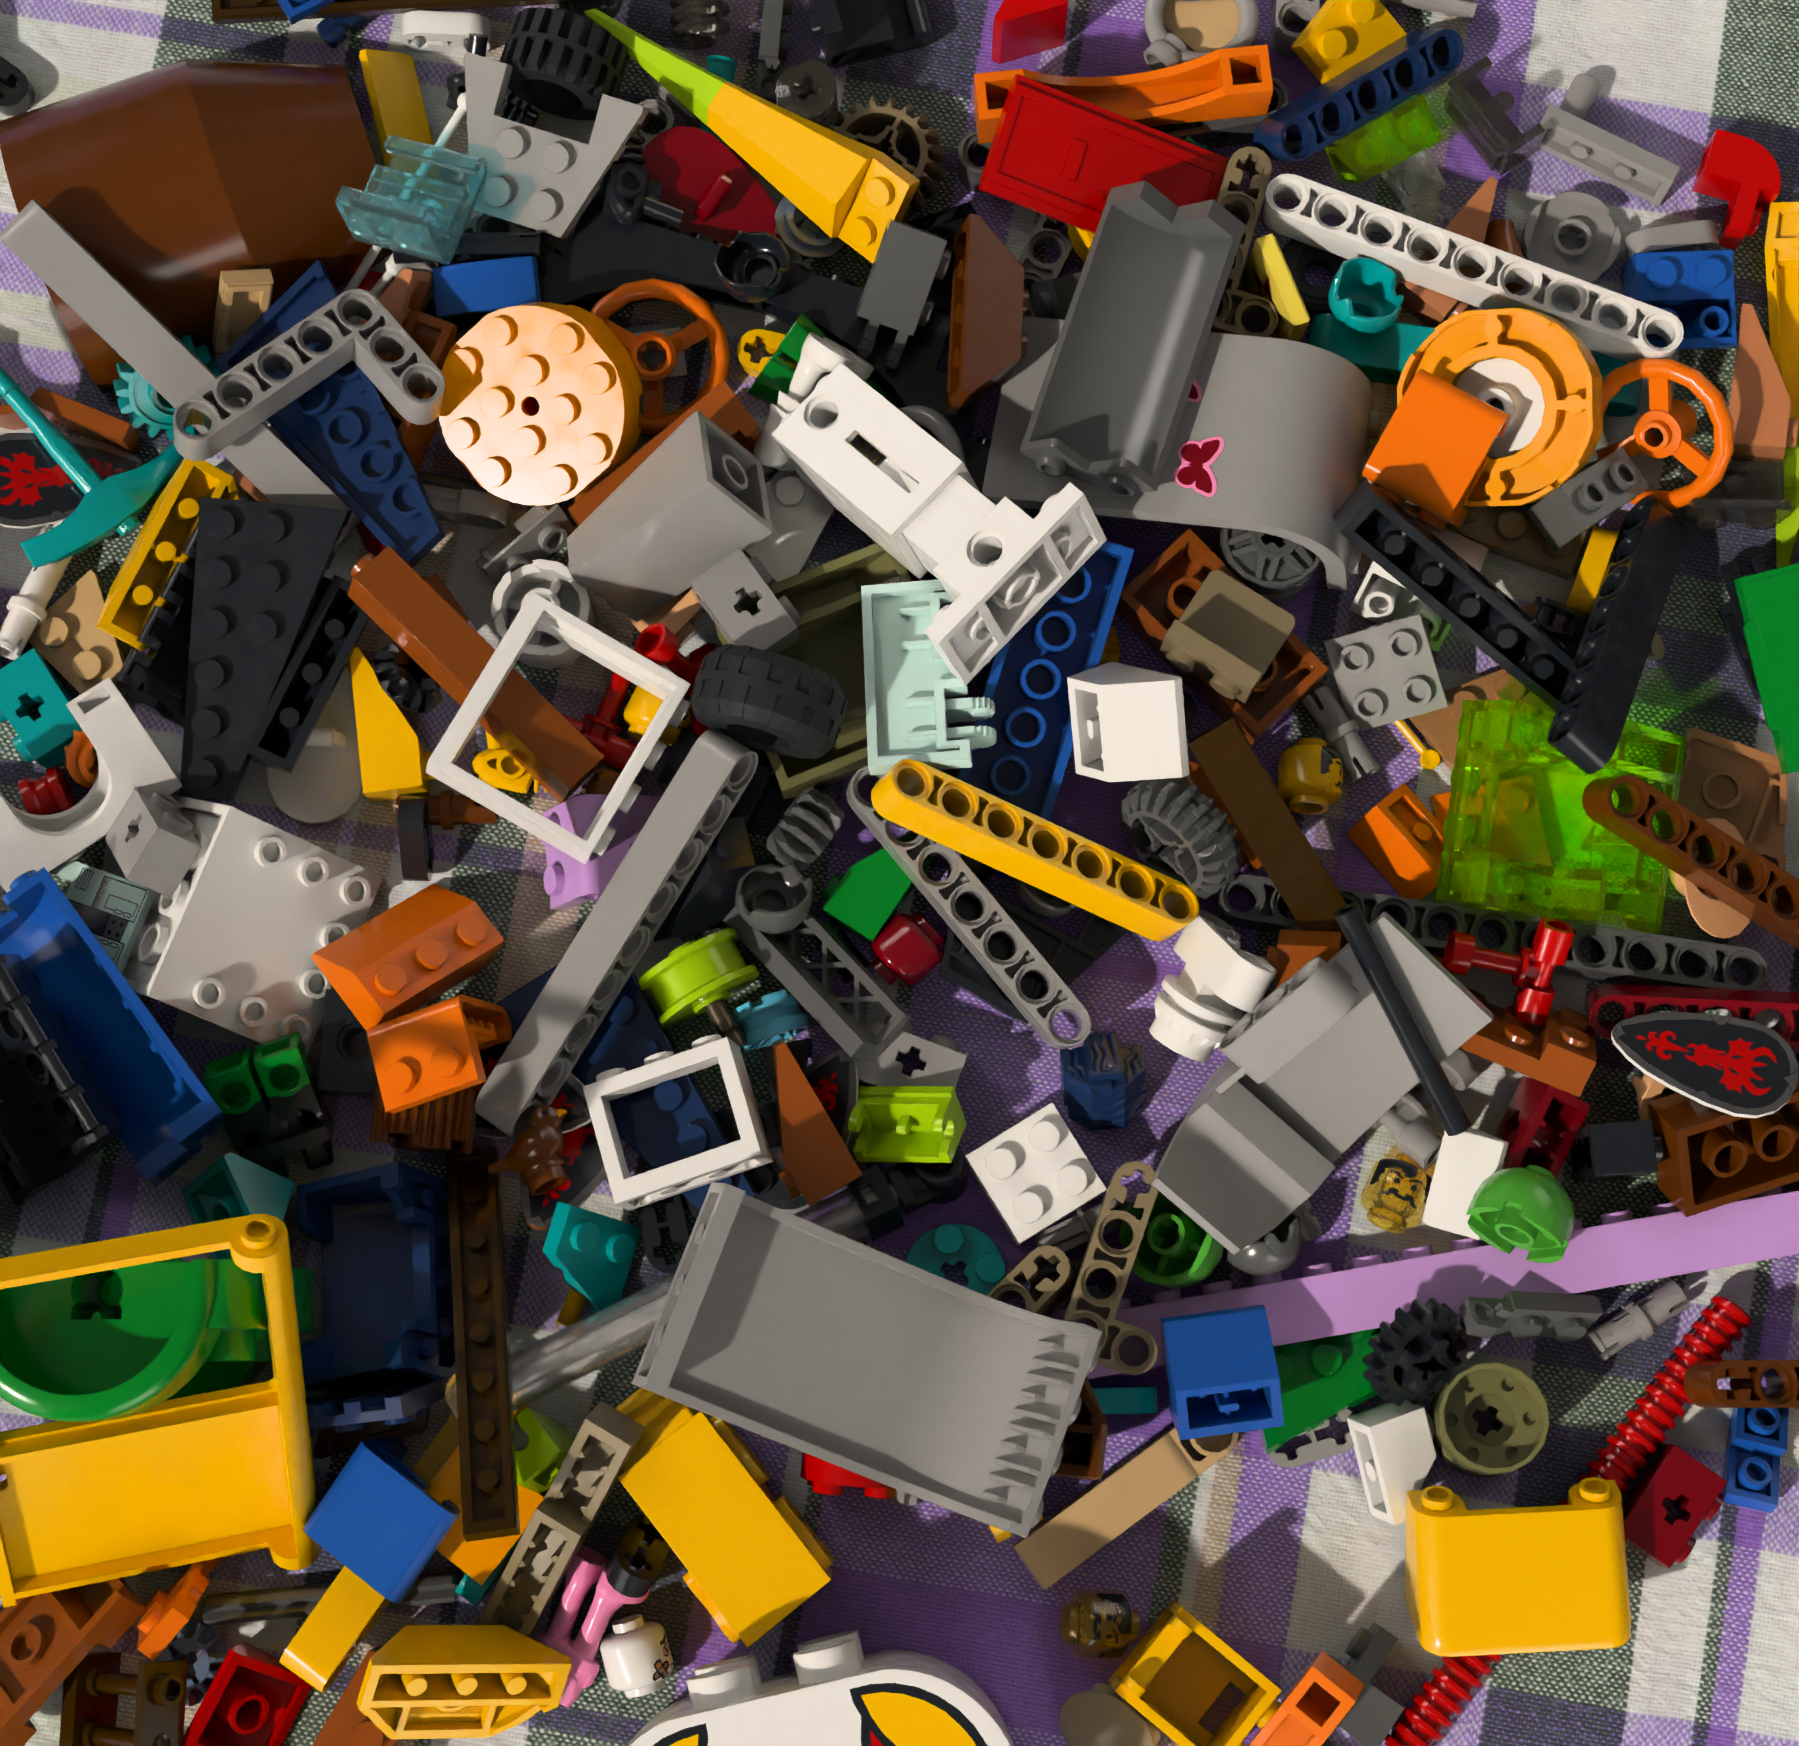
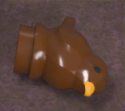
M551 1105L537 1107L530 1116L528 1127L512 1145L505 1158L487 1165L488 1172L490 1174L507 1171L521 1173L522 1184L528 1186L533 1196L550 1192L567 1182L569 1179L565 1169L567 1162L561 1156L566 1145L565 1136L561 1129L563 1119L567 1114L566 1109H557Z

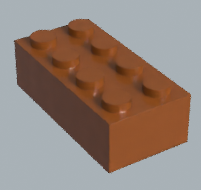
M1189 528L1122 590L1116 612L1182 677L1190 688L1222 720L1232 716L1252 748L1322 682L1329 669L1291 631L1246 703H1243L1237 698L1229 699L1224 697L1209 685L1208 680L1193 671L1186 672L1179 669L1166 658V654L1160 651L1165 634L1174 620L1180 619L1211 571L1221 570L1244 584Z

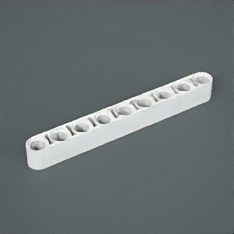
M1286 173L1278 175L1267 186L1262 216L1267 227L1278 234L1346 259L1355 257L1375 259L1391 268L1396 273L1397 278L1483 310L1525 308L1542 312L1569 327L1589 349L1630 363L1640 358L1672 359L1683 340L1684 329L1678 317L1655 306L1296 174ZM1281 198H1288L1294 201L1297 207L1289 210L1282 209L1275 204V201ZM1325 215H1334L1340 218L1343 224L1335 227L1328 226L1320 218ZM1381 232L1386 235L1389 241L1382 244L1374 243L1368 239L1366 234ZM1420 248L1427 249L1435 258L1429 261L1420 260L1415 257L1412 251ZM1465 265L1473 266L1480 272L1481 276L1477 278L1466 277L1459 271V267ZM1519 283L1527 290V294L1514 295L1508 291L1505 284ZM1558 299L1565 300L1570 303L1574 311L1568 313L1560 312L1553 306L1552 301ZM1605 316L1613 318L1620 325V329L1610 330L1603 327L1599 322V318ZM1657 334L1666 341L1667 347L1653 346L1647 340L1646 335Z

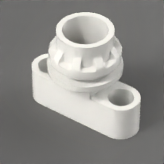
M1199 909L1196 919L1184 927L1173 948L1186 965L1180 976L1166 975L1161 985L1165 991H1160L1154 1000L1156 1018L1149 1032L1156 1040L1174 1052L1195 1061L1207 1062L1213 1050L1219 1047L1226 1033L1232 1028L1231 1026L1243 1017L1239 1009L1250 1013L1262 1001L1277 970L1265 958L1239 950L1241 947L1239 942L1241 935L1221 918Z

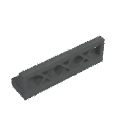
M736 905L723 919L729 928H735L739 935L738 937L851 1058L873 1062L911 1019L912 1016L811 910H809L806 919L803 921L809 928L802 929L801 923L794 930L778 934H768L749 926L740 916ZM816 935L822 941V963L807 964L802 958V936ZM783 937H790V945ZM833 954H834L841 962H833ZM848 969L854 975V997L839 998L833 991V970ZM822 970V979L815 971ZM866 989H867L873 996H866V997H865V995H866ZM881 1003L892 1015L876 1035L865 1025V1004ZM854 1004V1013L847 1005Z

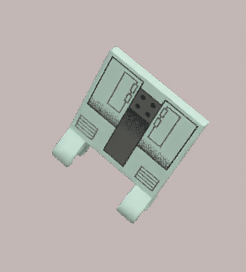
M74 860L63 862L48 873L71 882L65 895L119 971L123 973L157 892L129 879Z

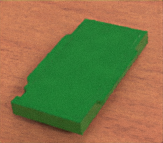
M1799 563L1734 579L1745 623L1743 631L1766 724L1772 732L1782 774L1799 771Z

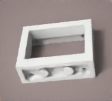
M714 1034L699 1038L692 1042V1049L675 1055L673 1051H664L650 1055L644 1059L645 1065L629 1071H626L625 1068H614L604 1071L596 1076L597 1082L582 1087L614 1203L628 1211L773 1162L740 1046L728 1037L722 1038L720 1034ZM719 1064L741 1139L630 1177L609 1101Z

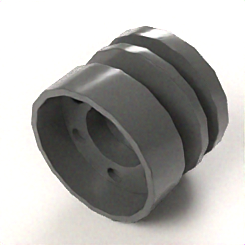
M1222 528L1215 545V554L1248 588L1277 606L1292 602L1307 588L1320 561V558L1312 551L1279 537L1282 540L1279 548L1273 542L1265 545L1263 539L1266 533ZM1267 534V536H1268L1270 539H1276V538L1278 537V536H1274V535Z

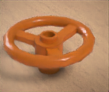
M655 278L624 283L599 299L590 311L605 322L629 352L634 366L639 371L640 378L643 379L644 414L639 413L638 427H642L640 433L653 436L658 435L719 383L727 380L731 356L725 327L708 301L683 284ZM656 298L675 302L693 314L697 320L667 337L662 333L653 331L636 336L610 321L609 318L630 302ZM708 338L711 362L707 381L694 400L676 412L663 414V379L667 378L674 371L677 364V354ZM649 348H657L662 353V362H659L656 367H650L644 361V353Z
M1640 358L1613 369L1602 380V418L1609 401L1622 387L1642 378H1648L1649 411L1637 420L1634 434L1609 447L1598 450L1597 454L1599 459L1602 460L1623 447L1630 458L1642 452L1649 457L1658 459L1673 455L1698 477L1690 484L1672 491L1647 489L1629 503L1635 505L1641 499L1653 496L1667 509L1675 510L1702 500L1722 481L1734 452V421L1722 393L1699 370L1674 359ZM1671 381L1687 387L1704 404L1713 424L1714 450L1711 457L1690 441L1697 430V416L1694 409L1688 403L1679 399H1672Z

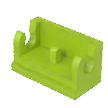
M860 1086L857 1104L853 1107L848 1120V1131L858 1132L860 1130V1135L856 1139L853 1150L857 1162L951 1163L967 1123L954 1086Z
M526 1407L516 1416L521 1429L529 1436L527 1447L521 1451H516L517 1482L524 1488L546 1496L575 1438L565 1425Z

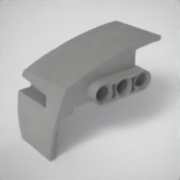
M1386 911L1369 924L1439 1063L1443 1062L1462 1044L1493 1020L1494 1014ZM1349 943L1327 963L1319 956L1310 960L1255 1006L1250 1013L1248 1012L1226 1033L1219 1044L1218 1050L1228 1058L1210 1076L1172 1138L1151 1181V1184L1233 1255L1246 1249L1271 1232L1300 1204L1311 1197L1335 1169L1333 1163L1396 1102L1420 1082Z

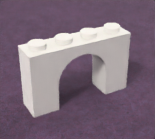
M109 677L66 704L97 753L98 772L89 793L68 810L51 815H34L23 812L11 805L0 792V884L6 893L11 890V883L27 871H39L45 867L49 872L63 862H70L79 858L88 846L107 835L135 788L150 795L154 791H160L171 797L173 792L183 787Z

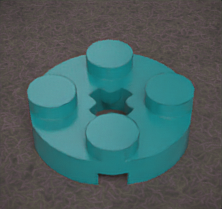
M944 1224L927 1231L915 1242L906 1259V1263L944 1279L946 1275L940 1271L945 1263L954 1266L958 1261H961L967 1266L964 1270V1275L969 1278V1282L964 1287L983 1295H987L1005 1278V1263L997 1245L984 1232L969 1225Z

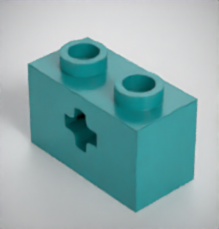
M32 648L0 669V722L4 724L9 721L18 734L12 738V742L27 763L36 761L48 769L65 761L64 746L70 745L73 741V730L82 731V728L66 706L68 702L73 700L72 696L51 664L42 654ZM40 704L41 706L38 709L41 717L33 720L35 712L32 708Z

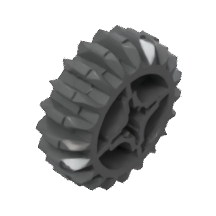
M1182 777L1142 780L1128 791V796L1121 801L1122 807L1118 813L1122 820L1120 824L1121 830L1128 835L1126 842L1137 852L1136 859L1142 860L1149 868L1187 885L1197 897L1199 896L1204 899L1217 893L1221 888L1224 889L1234 880V875L1240 870V864L1244 861L1241 852L1243 848L1242 842L1235 837L1236 827L1231 825L1225 818L1227 812L1220 811L1214 804V798L1209 799L1203 794L1201 786L1193 787L1187 778Z

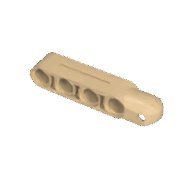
M1175 1426L1046 1519L1030 1531L1027 1538L1022 1537L1012 1547L1043 1590L1048 1588L1230 1453L1237 1443L1239 1432L1180 1440Z

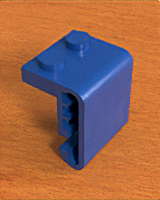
M396 1438L363 1439L303 1527V1530L311 1539L383 1597L392 1602L401 1603L461 1514V1511L450 1499L439 1503L427 1493L432 1485L402 1462L409 1449Z

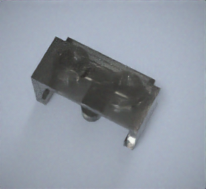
M1485 56L1448 81L1450 88L1444 100V110L1492 171L1496 169L1502 176L1534 154L1545 129L1538 123L1524 134H1521L1507 116L1514 104L1513 96L1508 92H1500L1492 97L1482 84L1486 72L1492 65L1488 56Z

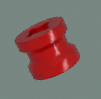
M57 765L48 768L44 776L33 779L27 777L18 781L20 795L29 814H57L77 804L67 778Z

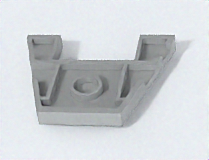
M466 51L464 61L470 209L566 239L600 188L599 183L612 163L618 161L627 147L625 143L637 125H641L646 118L649 108L602 94L590 141L588 144L502 118L500 113L513 66Z

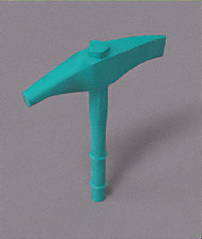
M0 365L1 399L6 400L33 431L50 456L85 495L76 510L59 525L41 535L20 543L33 567L38 568L59 562L105 540L116 532L122 538L134 533L141 524L137 516L160 493L184 460V457L176 450L174 441L163 453L141 467L110 476L104 480L72 442L47 419L20 388V383H16Z

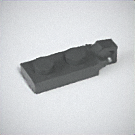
M764 0L755 95L773 104L782 106L789 77L780 67V60H787L790 31L781 30L782 14H792L793 0Z
M1509 1291L1502 1299L1468 1297L1459 1307L1467 1335L1490 1339L1493 1335L1512 1336L1517 1340L1543 1337L1557 1338L1560 1342H1571L1583 1337L1587 1329L1603 1314L1599 1298H1596L1595 1295Z

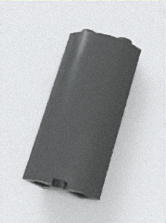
M1146 180L1110 189L1019 450L1027 457L1036 461V468L1043 474L1052 477H1063L1066 475L1086 483L1105 487L1107 491L1120 497H1132L1134 492L1157 491L1246 226L1214 199L1178 207Z

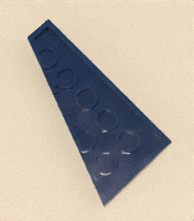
M317 260L214 362V365L224 374L336 298L338 294L325 265ZM311 343L306 346L315 352H323L329 349L321 343ZM353 360L266 419L343 503L353 511L372 534L385 547L390 546L411 568L416 566L445 537L382 393ZM271 370L266 373L274 379H284L289 376V374L282 370Z
M558 965L496 1003V1005L502 1006L509 1016L512 1027L511 1039H513ZM634 971L571 1071L585 1086L597 1082L596 1076L604 1071L614 1068H625L626 1071L645 1065L644 1059L650 1055L664 1051H673L674 1055L679 1053L666 1028H662L659 1023V1015L646 992L640 989L638 978ZM691 1073L609 1101L619 1137L654 1169L730 1143ZM746 1171L715 1181L716 1183H727L746 1191L745 1194L750 1197H755L759 1194ZM711 1183L683 1192L682 1194L701 1210Z
M439 1380L396 1384L306 1398L310 1436L315 1435V1431L328 1429L333 1426L334 1433L362 1429L366 1427L365 1424L382 1420H384L385 1425L414 1421L417 1419L416 1416L430 1413L429 1405L445 1398L443 1382Z

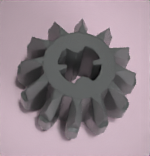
M814 787L804 789L794 798L764 840V850L779 865L785 866L792 863L797 866L799 872L805 871L811 863H814L820 853L824 851L827 844L841 827V823L844 820V810L835 804L836 801L825 792L822 794Z

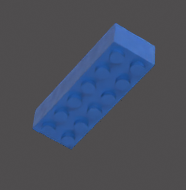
M1105 541L991 659L980 697L990 698V700L995 702V713L992 715V718H987V720L972 721L971 726L986 725L987 727L995 728L997 741L996 744L989 748L971 750L972 767L957 769L955 778L1050 821L1073 747L1067 677L1098 667L1134 549Z

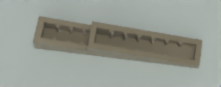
M603 1401L596 1405L585 1418L544 1500L532 1515L476 1625H505L531 1638L618 1479L617 1477L620 1476L646 1427Z

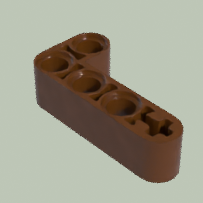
M1705 1360L1695 1362L1688 1367L1684 1375L1683 1386L1685 1394L1696 1406L1704 1408H1799V1360ZM1763 1375L1767 1383L1765 1393L1761 1385ZM1730 1379V1389H1718L1717 1380Z

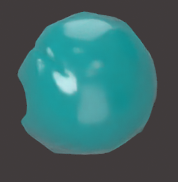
M1355 257L1343 261L1331 282L1328 295L1329 306L1336 320L1343 327L1361 334L1373 335L1392 327L1404 300V296H1397L1395 291L1396 273L1375 259Z

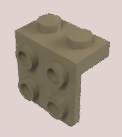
M1213 570L1208 574L1180 619H1175L1164 636L1160 651L1166 654V658L1179 669L1186 672L1193 671L1208 680L1209 685L1219 694L1229 699L1237 698L1241 702L1246 703L1293 630L1295 618L1289 612L1223 571Z

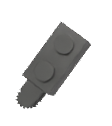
M889 217L856 310L857 316L868 319L856 356L867 359L868 355L872 353L876 342L875 336L879 325L882 324L896 329L893 342L889 345L885 356V366L896 369L908 336L914 335L917 325L925 328L930 318L935 299L927 296L934 278L943 280L952 256V252L945 250L947 240L944 237Z

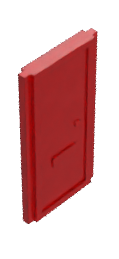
M1017 74L1012 85H1010L980 178L981 183L978 190L1095 234L1111 188L1146 180L1178 207L1212 199L1216 201L1226 170L1227 158Z

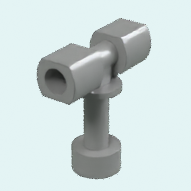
M1460 1049L1455 1050L1440 1063L1451 1086L1457 1090H1465L1479 1077L1478 1069L1473 1061ZM1421 1087L1413 1096L1406 1093L1372 1127L1377 1129L1384 1125L1398 1137V1150L1425 1171L1437 1162L1443 1138L1427 1125L1430 1118L1426 1111L1432 1104L1425 1090Z

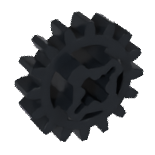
M1430 1298L1425 1305L1418 1299L1413 1300L1410 1311L1406 1313L1400 1307L1395 1310V1320L1391 1324L1382 1321L1379 1324L1381 1332L1378 1334V1337L1370 1338L1368 1344L1374 1350L1362 1358V1362L1368 1367L1363 1373V1377L1384 1401L1391 1400L1396 1406H1401L1406 1398L1413 1405L1417 1404L1421 1393L1425 1391L1430 1396L1434 1395L1435 1384L1439 1380L1448 1383L1451 1379L1449 1374L1453 1367L1461 1365L1462 1360L1456 1356L1457 1352L1468 1347V1342L1462 1338L1466 1333V1327L1460 1321L1461 1317L1447 1304H1440L1435 1298Z

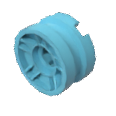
M786 989L761 996L762 999L756 1002L744 1003L731 1012L735 1023L742 1026L744 1031L743 1037L747 1042L743 1047L748 1051L772 1045L773 1042L780 1038L783 1040L789 1039L811 1027L807 1014H801L798 1000L791 993L787 994Z

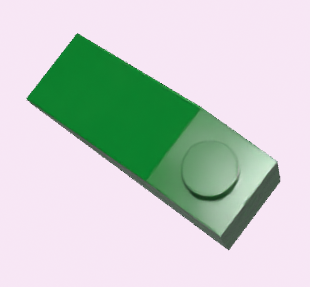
M912 831L899 838L898 841L910 842L915 839L916 833ZM882 848L850 866L843 877L837 873L833 876L820 897L826 902L822 908L823 913L828 919L833 918L838 925L842 923L845 926V930L870 945V941L873 942L882 928L895 917L915 885L889 853ZM935 856L924 859L923 872H925Z

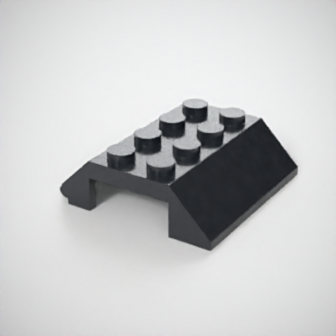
M198 522L182 551V554L195 562ZM177 561L159 595L160 598L172 604L170 610L167 611L154 605L136 639L137 642L149 648L148 653L144 655L131 649L115 681L129 688L125 698L184 729L195 562L191 568ZM335 574L332 580L323 576L314 598L316 602L294 655L244 750L251 758V761L290 774L292 773L370 620V617L347 595L351 584L350 581Z
M1 954L0 1179L17 1205L86 1163L125 1131V1128L120 1122V1115L116 1106L105 1097L94 1079L91 1064L84 1056L79 1054L70 1039L65 1021L52 1009L43 994L41 983L36 973L27 967L20 954Z

